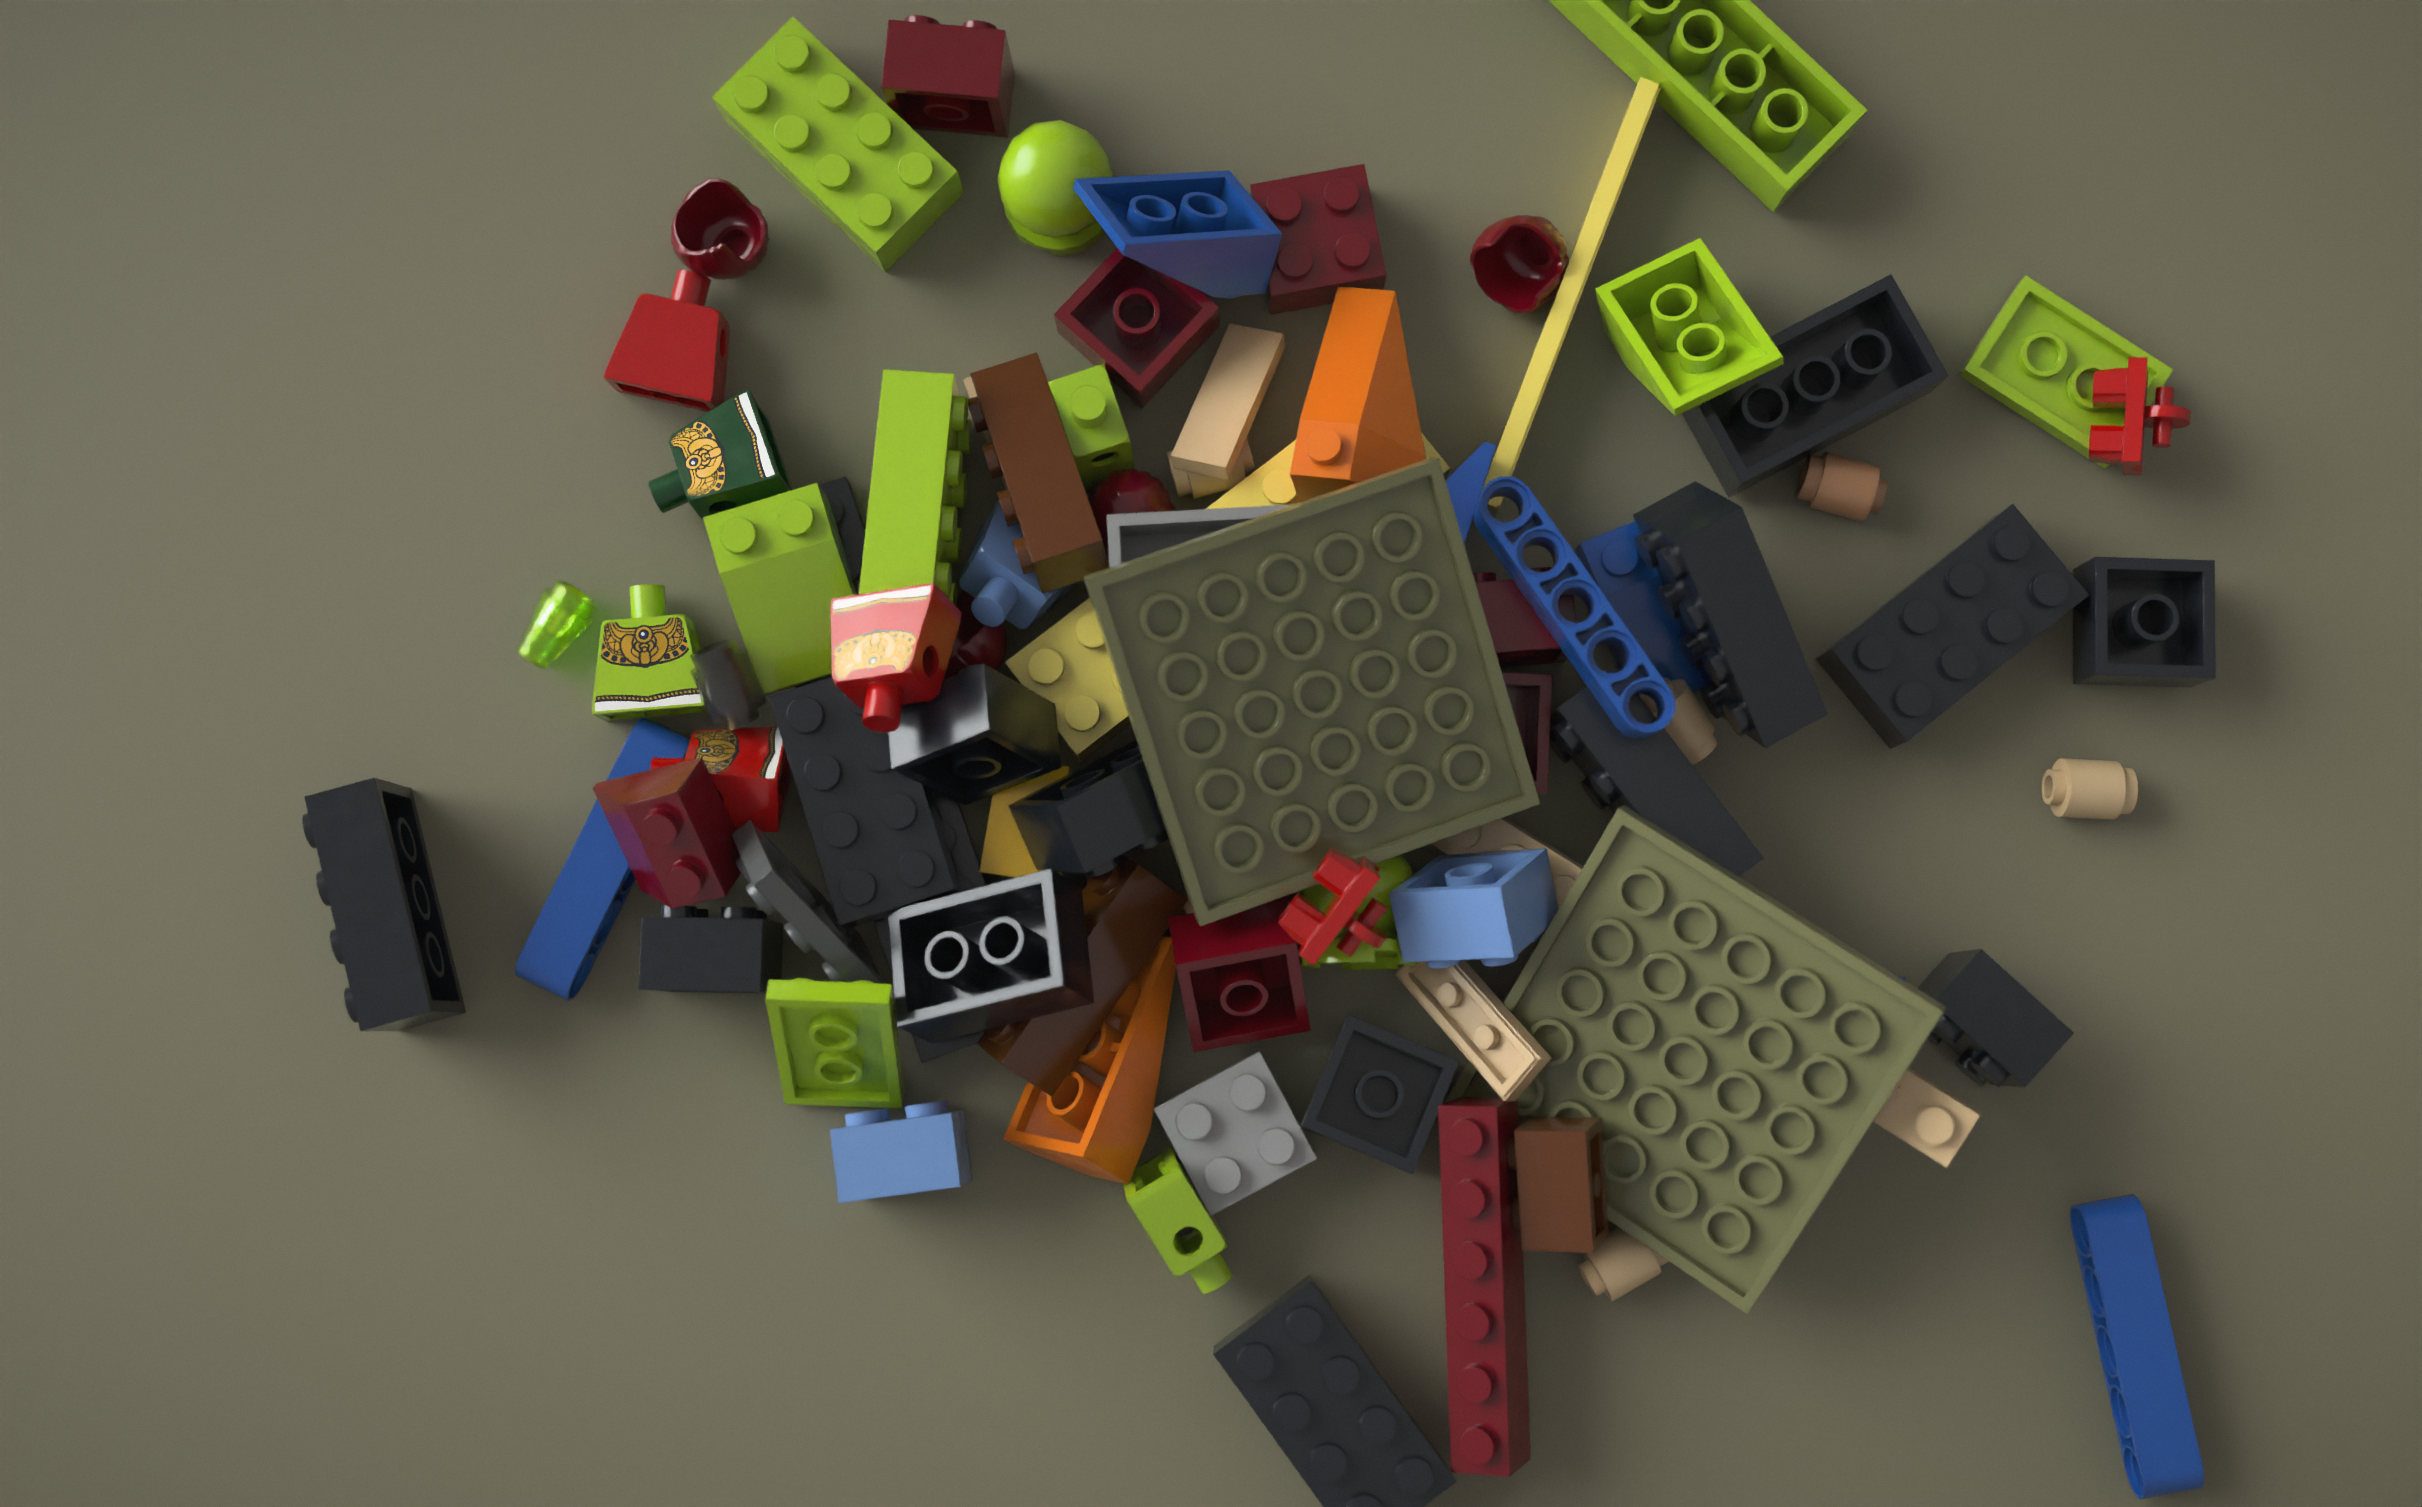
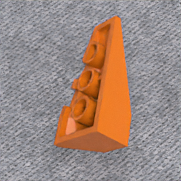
M1340 286L1337 288L1300 417L1291 464L1290 477L1299 502L1426 460L1395 291Z
M1162 936L1054 1095L1050 1096L1030 1082L1025 1085L1004 1135V1141L1087 1176L1129 1185L1152 1125L1176 972L1171 937Z

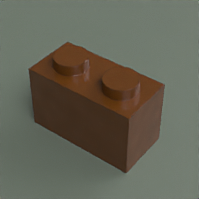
M1530 1117L1514 1130V1135H1511L1508 1143V1163L1511 1171H1517L1518 1194L1514 1196L1512 1202V1223L1516 1231H1521L1522 1251L1594 1253L1609 1237L1602 1119L1588 1117Z

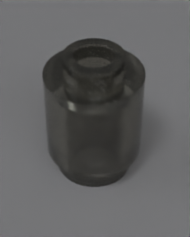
M727 638L715 642L690 655L695 667L690 672L713 724L725 722L728 730H733L748 725L761 717L758 708L766 704L768 700L746 649H739L735 638Z

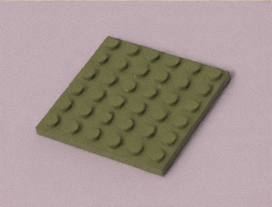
M1432 457L1083 577L1195 919L1200 926L1320 884L1312 878V875L1331 848L1352 857L1359 863L1365 857L1373 863H1378L1540 804L1440 461L1437 458Z
M1625 805L1617 809L1503 1002L1551 1057L1549 1062L1518 1098L1519 1126L1530 1117L1601 1118L1608 1220L1747 1315L1947 1008ZM1468 1061L1444 1103L1459 1097L1500 1096L1472 1063Z

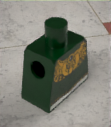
M749 389L738 393L673 433L669 439V445L677 469L648 482L651 494L662 513L689 502L702 520L703 517L793 490L769 419Z

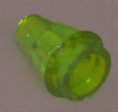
M558 579L552 589L544 588L524 633L522 642L517 648L518 653L532 664L547 669L551 661L555 660L594 622L591 615L596 609L597 604L575 586Z

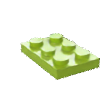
M2025 276L2019 281L1958 375L2089 459L2091 425L2124 426L2125 408L2093 407L2094 372L2114 368H2128L2129 357H2147L2148 388L2146 406H2150L2155 399L2156 388L2163 387L2174 369L2033 279ZM2094 462L2104 469L2110 466L2109 464Z
M796 978L793 980L769 979L765 1001L785 1104L903 1109L905 1084L892 984L874 983L866 980L826 982L807 978Z

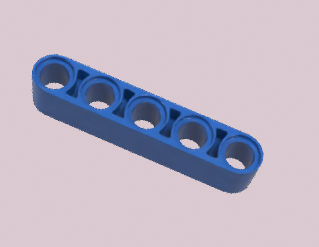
M1498 477L1491 480L1483 488L1474 508V522L1478 531L1615 727L1623 735L1632 739H1646L1655 735L1672 720L1675 713V698L1671 689L1530 488L1514 477ZM1495 497L1511 499L1519 510V517L1511 522L1496 520L1488 510V501ZM1530 546L1545 548L1553 558V568L1547 572L1531 570L1523 560V550ZM1565 595L1580 597L1588 609L1587 619L1580 623L1567 621L1558 610L1559 598ZM1601 644L1615 647L1622 656L1621 671L1607 673L1600 670L1593 659L1594 648ZM1644 694L1655 702L1657 718L1654 723L1643 724L1631 716L1629 700L1632 695Z
M642 717L627 737L607 780L650 770L652 757L685 758L690 738L647 717ZM598 799L554 884L515 967V975L567 1001L573 1000L583 987L636 880Z
M2134 1194L2073 1205L2070 1210V1221L2123 1463L2130 1486L2139 1499L2202 1488L2204 1484L2203 1465L2144 1208Z

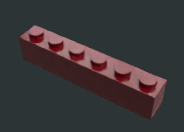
M1459 1097L1438 1105L1451 1473L1510 1477L1531 1459L1524 1258L1521 1231H1516L1512 1223V1202L1514 1196L1518 1194L1517 1171H1511L1508 1163L1509 1139L1511 1135H1514V1130L1519 1127L1518 1099L1516 1101L1504 1102L1501 1097Z

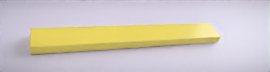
M1643 77L1639 79L1573 248L1562 282L1553 300L1489 466L1483 488L1491 480L1498 477H1512L1661 88H1658L1659 83ZM1495 497L1488 501V510L1492 516L1495 517L1503 497Z

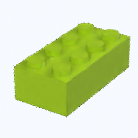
M794 17L776 32L712 96L724 120L884 272L964 194L958 171Z
M883 369L859 594L935 583L950 601L957 606V584L951 583V562L960 563L963 535L962 528L957 527V508H965L967 502L968 476L967 473H962L963 454H971L973 421L968 419V397L959 395L953 373Z

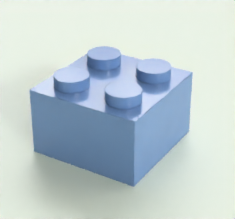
M1547 848L1438 855L1389 893L1403 962L1426 961L1429 968L1435 969L1454 966L1463 960L1481 959L1482 964L1485 966H1501L1514 962L1518 959V954L1530 943L1541 938V933L1548 928L1558 911Z
M948 1100L905 1106V1118L890 1119L889 1108L845 1114L846 1126L830 1129L838 1203L961 1187L972 1181L964 1109L949 1111Z

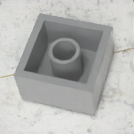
M1260 1051L1154 1108L1210 1216L1317 1159Z

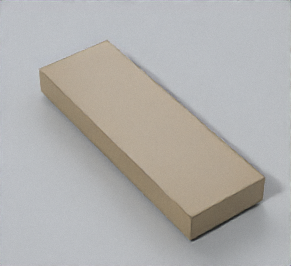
M1229 323L1172 451L1173 469L1229 480L1286 347L1283 333Z
M1465 960L1454 966L1438 969L1429 968L1426 961L1417 962V967H1405V965H1402L1395 974L1504 1102L1516 1101L1551 1059L1550 1055Z

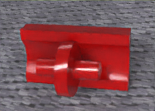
M2129 357L2128 368H2114L2094 372L2093 407L2125 408L2124 426L2091 425L2089 460L2109 465H2122L2123 475L2142 476L2145 427L2153 429V447L2168 448L2171 446L2172 429L2186 427L2190 424L2191 411L2189 409L2173 406V387H2157L2155 405L2146 406L2148 388L2147 357Z
M1333 848L1329 850L1313 872L1312 878L1336 896L1323 912L1300 894H1297L1279 917L1278 923L1292 939L1300 944L1299 956L1314 966L1344 926L1349 930L1336 945L1344 954L1351 957L1363 941L1378 949L1382 946L1387 937L1376 926V923L1388 908L1373 897L1361 914L1356 911L1381 878L1378 874L1380 870L1378 865L1367 857L1359 863L1352 857Z

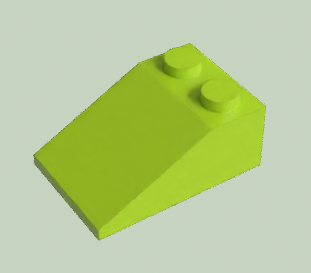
M1701 238L1595 288L1603 331L1628 370L1674 416L1784 364L1782 354Z
M814 483L703 517L722 583L763 695L767 696L832 676L831 599L857 595L828 496L819 484Z

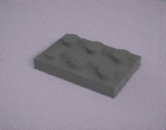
M751 820L731 834L740 854V857L735 860V864L750 882L745 886L749 895L765 913L770 915L774 910H777L788 921L784 928L803 952L808 954L815 949L826 960L822 967L833 982L866 980L884 984L859 932L854 927L849 929L838 925L833 905Z

